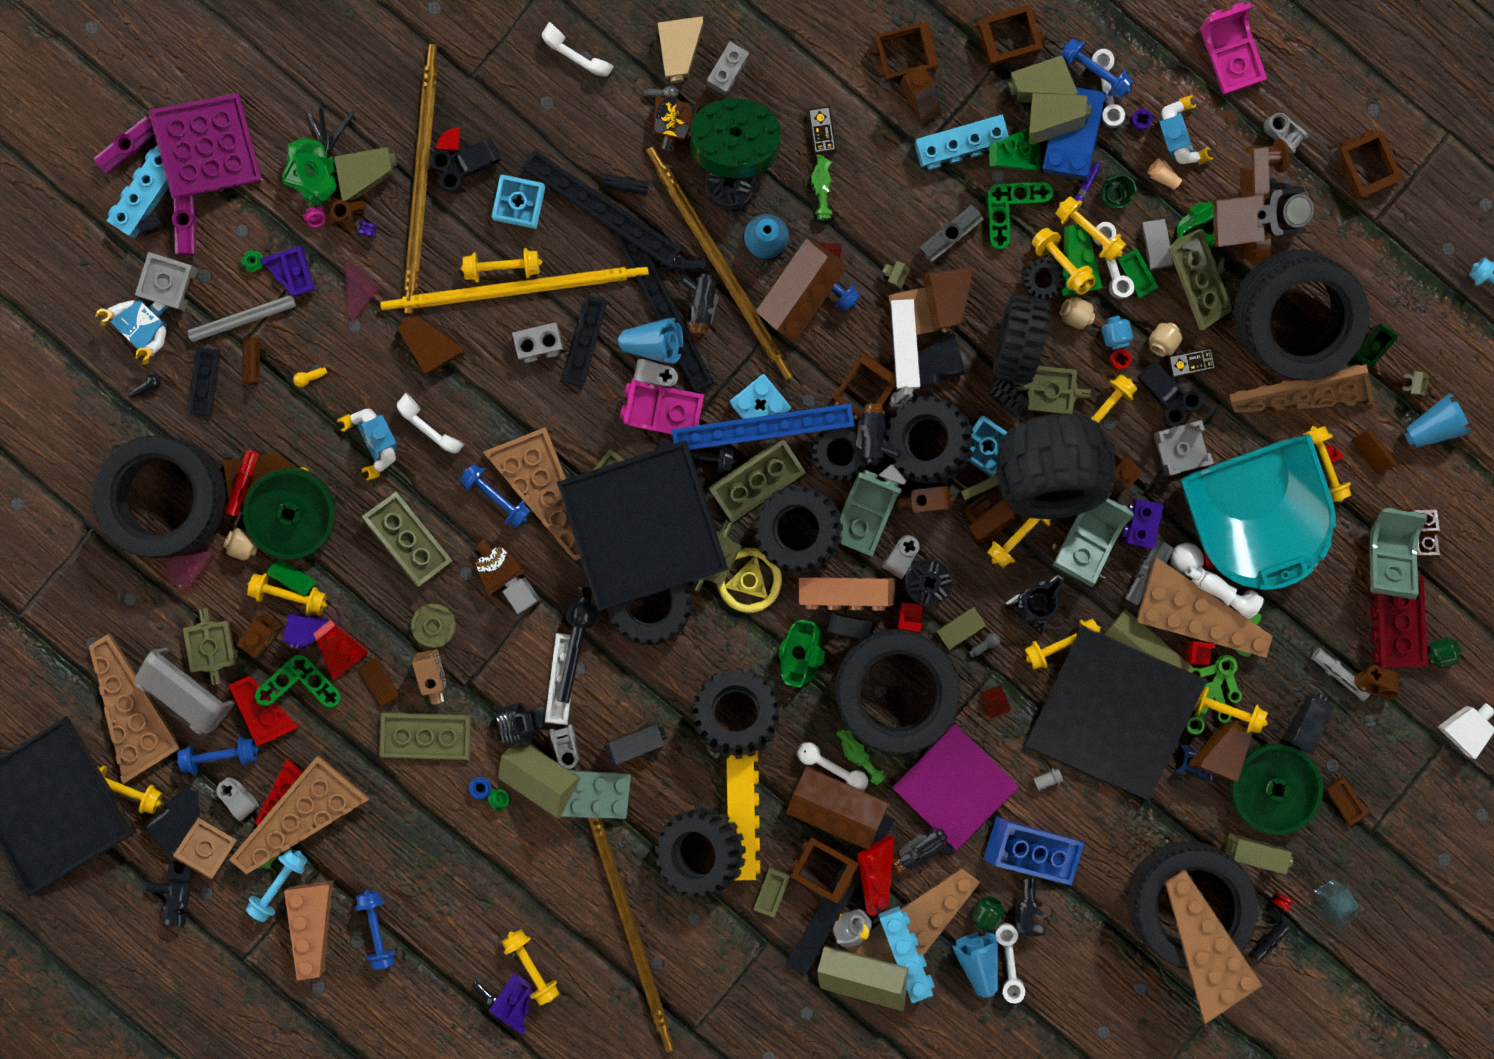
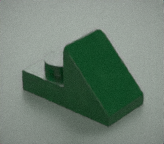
M1380 322L1369 329L1367 338L1362 342L1360 349L1357 350L1353 357L1372 369L1398 339L1399 334Z

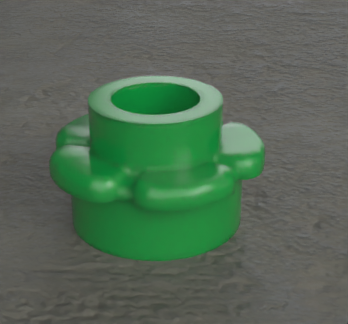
M253 250L245 252V256L241 259L242 266L246 267V270L249 272L260 270L263 267L260 261L263 258L262 254Z
M502 789L491 790L488 796L489 805L496 811L504 809L509 803V796L506 791Z

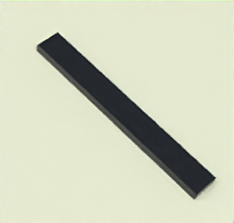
M536 150L532 151L521 167L524 171L668 268L671 267L682 251L680 247Z
M614 232L613 234L630 267L633 269L648 267L649 275H638L635 277L657 320L674 318L676 319L674 322L679 323L681 326L683 347H679L678 354H681V357L678 361L694 393L714 384L650 255Z
M884 813L871 845L886 837L895 821L893 817ZM854 844L848 855L858 861L857 854L865 850V848ZM845 862L828 889L832 893L848 866ZM860 869L841 903L837 904L826 897L822 899L786 962L787 965L805 975L807 974L833 929L835 921L838 920L861 880Z

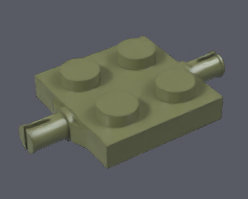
M1046 366L1038 367L1032 383L1024 385L1014 382L1015 386L1013 387L1018 391L1027 392L1030 403L1027 406V410L1057 414H1072L1076 397L1090 399L1088 394L1091 393L1090 389H1079L1077 387V370Z
M725 520L720 532L716 531L728 570L696 580L690 588L699 592L704 580L712 581L722 586L742 548L741 545L733 542L727 536L734 524Z
M208 608L199 609L201 623L193 627L183 628L190 673L197 671L209 672L211 685L220 684L218 670L226 666L237 665L229 620L222 622L210 621Z

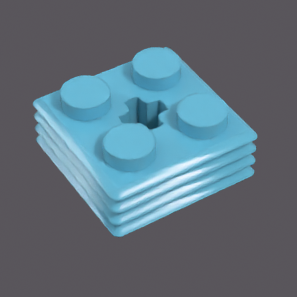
M500 175L492 219L494 221L536 229L545 185L540 182ZM518 197H521L522 201H524V204H521L519 207H516L515 203H513V200H517Z
M762 374L730 400L731 406L742 419L787 413L791 410V406L765 374ZM756 400L766 401L764 405L766 409L764 411L754 408Z
M981 416L972 428L974 432L972 437L975 439V444L971 446L972 458H967V461L988 476L994 477L997 473L996 465L1000 440L1007 432L985 416ZM990 441V447L993 448L992 451L987 450L984 452L982 443Z

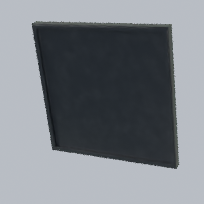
M687 440L557 482L598 612L728 570Z
M1081 625L1025 745L1150 800L1207 680Z
M68 716L61 718L0 756V849L29 897L137 833Z

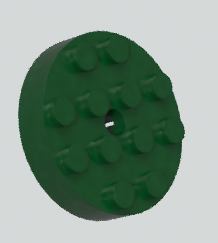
M728 97L706 105L696 114L692 121L690 129L691 152L695 160L704 169L715 175L726 178L752 177L770 168L779 155L781 145L780 124L767 107L757 102Z
M297 467L279 468L265 474L250 488L243 506L244 525L252 541L264 552L284 559L301 558L319 549L331 535L337 516L335 499L327 484L314 473ZM285 508H291L293 511L296 510L295 517H287L285 515Z
M1279 743L1260 745L1248 751L1238 782L1230 781L1229 785L1230 798L1238 815L1253 828L1273 835L1293 833L1306 826L1317 814L1323 798V782L1315 763L1302 751ZM1274 784H1280L1281 786L1280 792L1277 794L1272 792Z

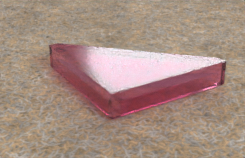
M347 261L345 269L351 318L356 320L379 291L380 287Z

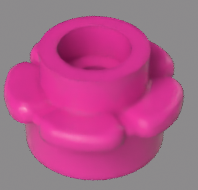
M310 207L306 210L303 218L309 226L319 227L324 224L326 215L323 208Z

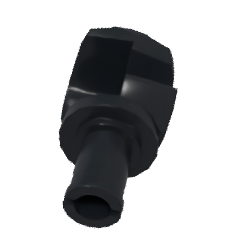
M1023 878V899L1016 901L1015 928L1023 936L1035 937L1045 935L1046 927L1038 925L1033 921L1035 915L1046 917L1045 913L1038 908L1043 906V901L1036 899V879Z

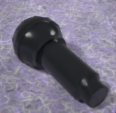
M157 374L148 375L142 384L129 392L132 398L138 397L149 389L159 388L161 385L160 377Z
M475 981L472 985L474 990L485 999L487 1007L491 1009L499 995L490 993L481 983Z

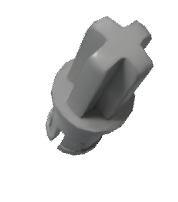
M904 386L900 391L894 392L891 399L884 405L885 412L889 415H894L899 407L904 408L906 406L905 402L913 397V388Z

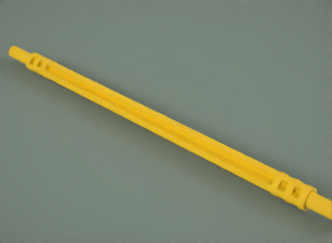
M621 267L411 296V301H407V297L403 296L402 299L382 301L381 310L405 309L410 305L415 309L626 281L627 278L638 275H649L648 267L634 269Z

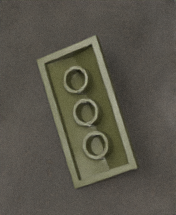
M1198 229L1175 240L1170 246L1169 252L1200 330H1204L1233 309L1203 230Z
M781 438L710 486L709 490L733 523L764 502L766 498L773 496L772 493L777 490L780 491L806 472L785 439Z
M394 492L361 517L417 587L433 578L453 561L397 492Z
M1126 609L1122 611L1104 633L1106 636L1188 672H1191L1193 669L1189 663L1144 624L1136 622L1137 618Z
M531 745L510 748L501 756L498 778L560 819L581 778Z
M824 946L817 971L820 989L899 1011H904L908 967Z

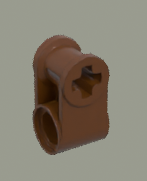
M1376 665L1368 667L1366 672H1360L1354 678L1356 687L1362 692L1379 696L1382 699H1395L1399 696L1398 673L1395 671L1381 669Z

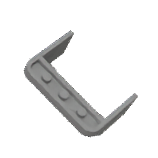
M168 648L152 650L145 658L135 677L137 681L136 686L146 693L149 691L191 724L190 728L196 733L201 734L203 732L207 734L215 731L237 702L235 700L225 703L221 702L164 657L169 651Z

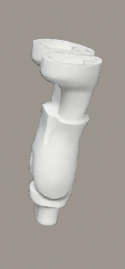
M1191 566L1187 567L1185 574L1191 577L1192 581L1199 588L1220 598L1227 606H1233L1245 618H1253L1262 607L1264 598L1258 595L1257 592L1248 590L1240 596L1236 594L1237 588L1228 585L1214 573L1205 571L1203 568L1196 570Z

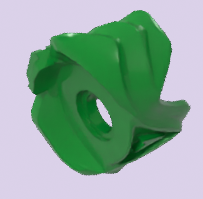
M303 137L300 140L288 143V159L282 174L283 183L299 191L304 196L308 207L322 204L334 193L337 186L332 175L337 172L333 158H327L324 145L316 140Z
M1213 200L1208 203L1198 202L1190 207L1188 210L1189 214L1179 221L1177 225V239L1202 229L1209 248L1216 247L1214 246V233L1209 235L1204 231V225L1207 222L1211 221L1214 223Z
M798 620L792 624L787 637L779 647L780 674L786 685L802 687L815 678L819 666L825 663L827 652L823 650L824 635L820 628L812 621ZM797 646H801L805 650V655L802 659H796L792 654L793 649Z

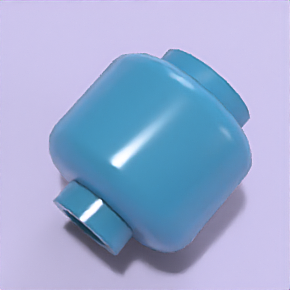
M1120 316L1108 318L1107 324L1101 328L1104 343L1107 347H1112V350L1130 346L1129 342L1134 338L1129 320L1120 319Z

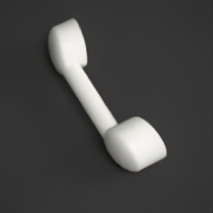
M548 22L542 32V38L548 46L586 68L591 73L606 77L614 67L612 64L597 58H593L590 61L562 44L566 37L550 22Z
M1107 49L1097 50L1091 59L1108 72L1114 64V56ZM1101 78L1103 92H1106V108L1102 112L1101 120L1106 127L1116 128L1122 124L1125 112L1121 106L1114 104L1113 96H1108L1111 84Z
M1102 222L1096 226L1110 240L1116 236V229L1111 223ZM1093 237L1094 242L1104 249L1105 247ZM1106 259L1112 281L1109 283L1110 294L1117 299H1124L1130 296L1134 291L1133 281L1127 276H1120L1116 260L1110 262Z
M405 393L398 401L397 408L401 415L445 451L458 453L465 445L449 435L444 434L441 436L420 419L417 414L421 409L408 393Z
M803 742L799 745L797 757L803 764L813 765L817 763L846 780L847 784L862 791L867 788L868 778L862 771L853 770L849 772L820 755L818 746L812 742Z
M1003 923L998 926L995 934L999 944L1004 946L1008 979L1003 984V995L1008 1002L1016 1004L1022 1001L1025 996L1024 984L1016 976L1013 944L1018 939V932L1014 925Z

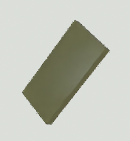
M381 712L380 758L470 760L472 715Z

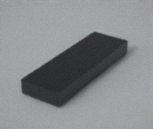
M197 347L188 414L212 417L221 355L220 350Z

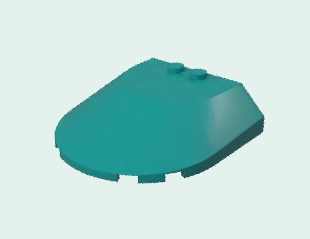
M1307 434L1267 445L1197 470L1179 480L1207 557L1223 575L1238 584L1263 590L1290 586L1312 573L1321 559L1325 558L1332 544L1333 528H1335L1336 524L1335 508L1311 435Z

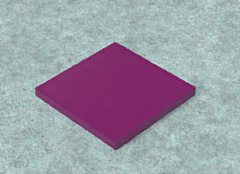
M239 93L148 111L172 200L262 181Z
M954 723L942 738L892 788L932 827L941 828L948 837L946 841L957 851L1019 786Z

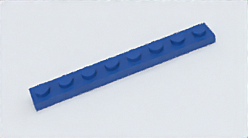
M849 403L672 429L674 444L687 440L690 450L854 426L852 404Z

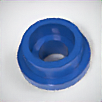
M476 777L469 784V792L476 799L486 798L492 788L490 781L485 777ZM477 784L484 785V791L479 792L476 789Z

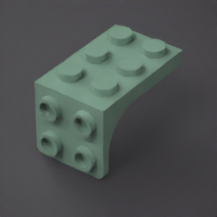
M865 470L863 473L859 472L856 475L841 512L840 521L843 524L841 544L873 556L892 507L902 489L897 488L898 483L889 479H884V482L876 479L877 474Z
M1108 498L1099 507L1076 515L1053 566L1093 587L1116 539L1125 525L1132 519L1134 513L1127 506L1118 504Z
M1385 508L1381 511L1369 531L1372 593L1410 599L1417 598L1419 595L1417 546L1421 530L1427 521V515L1418 512L1396 510L1394 508Z
M569 770L581 779L561 817L627 818L631 774Z

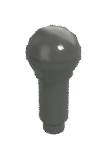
M672 85L664 89L644 90V97L656 98V96L675 100L678 97V90Z
M989 633L984 639L985 641L972 648L969 654L973 658L989 648L998 647L1001 642L1000 636L996 633Z

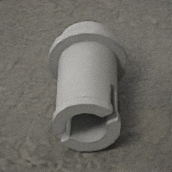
M1052 768L1051 772L1033 778L1039 791L1055 784L1060 785V782L1064 781L1059 768L1056 770Z

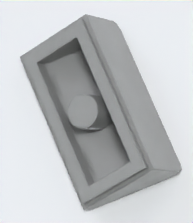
M890 465L879 474L881 477L901 484L907 483V480L894 465Z

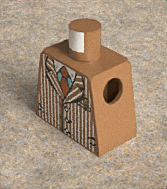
M438 648L416 653L412 665L421 694H429L431 704L443 702L442 691L445 689L446 679Z

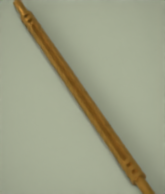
M428 44L427 64L424 66L404 283L407 301H411L410 297L415 295V292L418 290L438 69L435 67L437 45ZM410 305L405 308L404 313L413 314L412 306Z
M654 146L650 147L646 152L657 168L656 173L771 362H775L785 381L789 380L793 375L784 362L783 354L755 311V308L667 164L663 163Z
M588 818L651 1010V1015L656 1025V1030L660 1032L665 1051L671 1052L674 1050V1046L668 1031L670 1028L669 1023L667 1022V1017L656 989L610 848L607 833L604 829V824L601 818Z

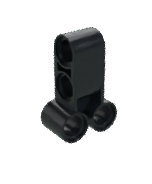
M491 138L451 156L444 150H437L431 156V164L438 173L442 174L440 178L441 185L449 194H455L461 190L462 179L501 161V157ZM446 157L448 159L447 164L444 167H438L436 165L438 158ZM455 177L457 184L454 187H447L446 180L448 178Z
M1155 361L1137 376L1139 382L1165 409L1162 420L1168 427H1177L1183 424L1186 419L1185 412H1193L1202 405L1203 400L1200 393L1197 391L1185 393ZM1187 396L1194 397L1196 402L1194 407L1187 406L1185 401ZM1171 411L1178 413L1179 420L1177 423L1170 421L1169 413Z

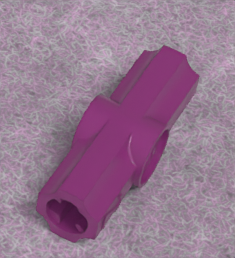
M145 116L128 131L117 135L113 143L93 158L96 164L108 174L128 157L135 156L139 148L155 136L151 120ZM126 140H130V148L127 150H123V143Z
M195 195L174 199L172 222L175 228V254L194 255L196 254V226L198 222L195 216ZM184 215H188V224L182 226L180 223L181 218Z

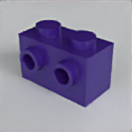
M1132 499V503L1129 502L1127 507L1134 515L1121 532V537L1124 538L1123 543L1154 549L1163 505L1140 499Z

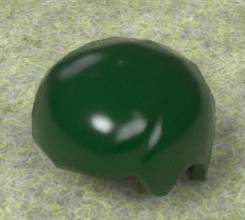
M1117 174L1110 176L1102 185L1101 199L1110 209H1122L1132 203V199L1137 193L1135 181L1128 175Z

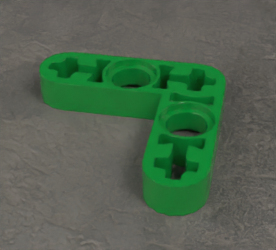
M1045 182L996 184L989 189L987 193L989 243L993 249L1003 250L1010 243L1009 205L1044 204L1048 202L1053 196V189L1050 184ZM1029 187H1033L1032 192H1038L1041 187H1044V191H1048V194L1045 195L1044 199H1041V195H1033V200H1030L1031 191ZM1007 188L1011 189L1009 194L1011 201H1007L1008 196H1002L999 201H996V197H992L996 189H999L1000 193H1007ZM1015 189H1024L1026 191L1025 199H1016L1014 197ZM1001 211L1004 214L1005 220L1003 223L994 222L992 218L994 212ZM1005 226L1006 230H1001V237L1005 238L1006 241L1002 242V245L999 246L998 242H994V238L998 236V230L993 231V227L1001 228Z
M303 655L292 657L262 684L255 693V699L258 704L265 707L270 706L299 680L326 708L336 707L341 699L338 690ZM296 660L299 662L304 660V668L307 671L312 668L314 671L308 673L305 679H302L301 676L304 675V672L301 669L294 670L296 666L294 662ZM281 674L287 675L289 678V683L285 687H280L276 684V678ZM313 675L319 676L322 680L321 685L317 688H312L308 684L309 678ZM272 682L274 687L280 692L276 695L275 691L270 694V701H261L260 698L262 696L260 692H268L271 689L268 684ZM325 684H327L329 687L325 690L329 694L333 692L336 694L334 697L336 702L326 703V696L323 693L318 696L316 692L322 690Z

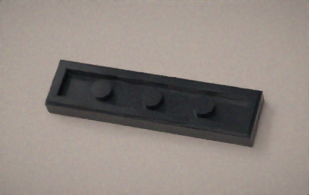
M586 295L562 382L584 388L608 301Z

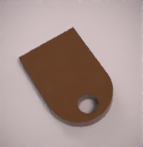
M259 455L253 470L254 477L250 479L242 504L256 481L275 469L293 467L291 463L280 455ZM243 458L223 461L228 498L231 495L238 472L236 470L240 469Z

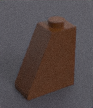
M924 65L903 76L899 87L921 124L923 125L940 115L942 112L935 84Z
M972 267L929 274L923 277L933 331L941 329V333L951 332L955 330V326L962 324L973 272Z
M410 315L400 321L402 325L397 327L426 375L433 373L466 353L464 348L417 316L412 317Z
M1129 457L1118 458L1115 461V480L1109 499L1126 490L1143 474Z
M1233 720L1232 723H1222L1192 758L1189 766L1225 781L1238 782L1253 732L1246 733L1248 728L1241 721Z

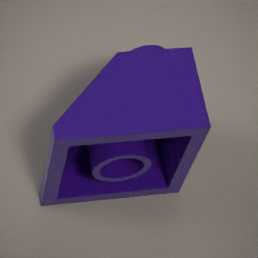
M302 613L289 614L283 641L289 642V647L306 648L307 645L316 642L313 633L330 620L311 615L306 616V614ZM334 621L337 625H341V622Z

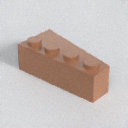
M802 577L799 578V605H806V609H819V605H828V610H841V606H850V610H863V606H872V610H885L886 606L896 605V578Z
M334 880L290 886L284 891L297 980L318 978L324 973Z

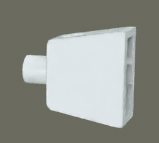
M1486 703L1478 711L1473 707L1466 706L1439 725L1438 728L1467 757L1476 759L1494 733V727L1488 722L1494 715V709Z

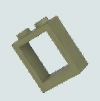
M1229 833L1224 853L1236 862L1282 874H1287V870L1291 869L1293 856H1291L1292 852L1279 845Z

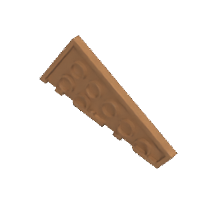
M546 427L484 451L483 453L552 533L574 561L581 559L557 482L566 479V476Z
M1154 557L1136 622L1267 658L1272 635L1210 593L1199 588L1194 582L1157 557Z
M962 867L930 890L922 893L912 902L900 908L901 912L906 911L911 924L907 925L909 933L914 932L919 945L915 946L918 955L923 954L924 956L980 883L979 880ZM882 923L871 929L868 939L857 946L846 948L852 953L897 964Z
M1182 870L1166 881L1165 885L1177 922L1176 925L1180 933L1182 947L1190 976L1193 980L1202 1019L1206 1024L1261 987L1262 984L1187 872Z

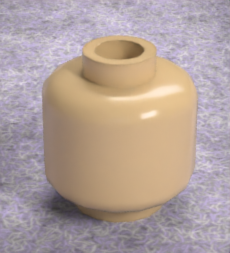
M1076 296L1070 300L1066 299L1060 309L1062 321L1079 330L1087 325H1091L1095 319L1093 305Z
M1173 323L1158 324L1148 340L1151 351L1161 357L1172 355L1182 341L1179 327Z
M236 528L233 532H228L223 548H226L227 555L245 561L250 555L255 556L258 546L252 541L246 530Z

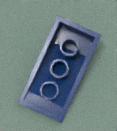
M1076 88L1078 95H1087V104H1091V117L1086 118L1085 127L1049 139L1043 172L1044 174L1088 181L1106 92Z
M996 817L983 859L994 866L1072 885L1084 842Z

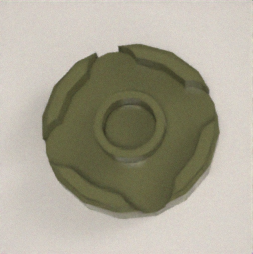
M431 603L424 605L415 612L411 620V631L419 644L429 648L441 647L447 644L455 634V617L449 608L441 604Z

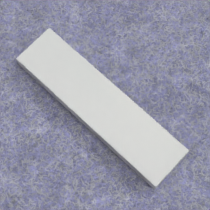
M914 299L891 300L897 390H901L904 386L919 389L920 378Z
M556 633L545 717L546 723L568 725L570 702L557 701L570 639L568 634Z

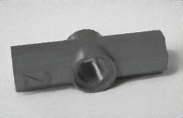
M970 205L920 246L919 249L925 258L932 263L984 219L973 205ZM947 229H954L957 232V237L949 239L945 233Z
M1156 539L1154 549H1150L1146 559L1142 560L1134 575L1135 579L1124 599L1139 607L1141 606L1154 557L1167 563L1174 550L1173 547Z

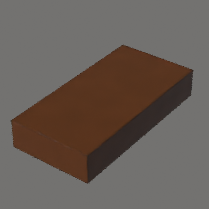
M1343 776L1323 788L1348 826H1352L1368 815V812Z

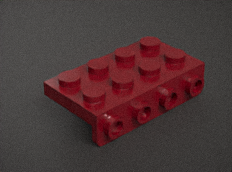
M1418 576L1419 595L1416 599L1372 593L1371 584L1369 585V593L1373 597L1370 615L1374 619V628H1372L1371 636L1372 641L1375 642L1376 651H1373V663L1381 669L1428 666L1424 576Z

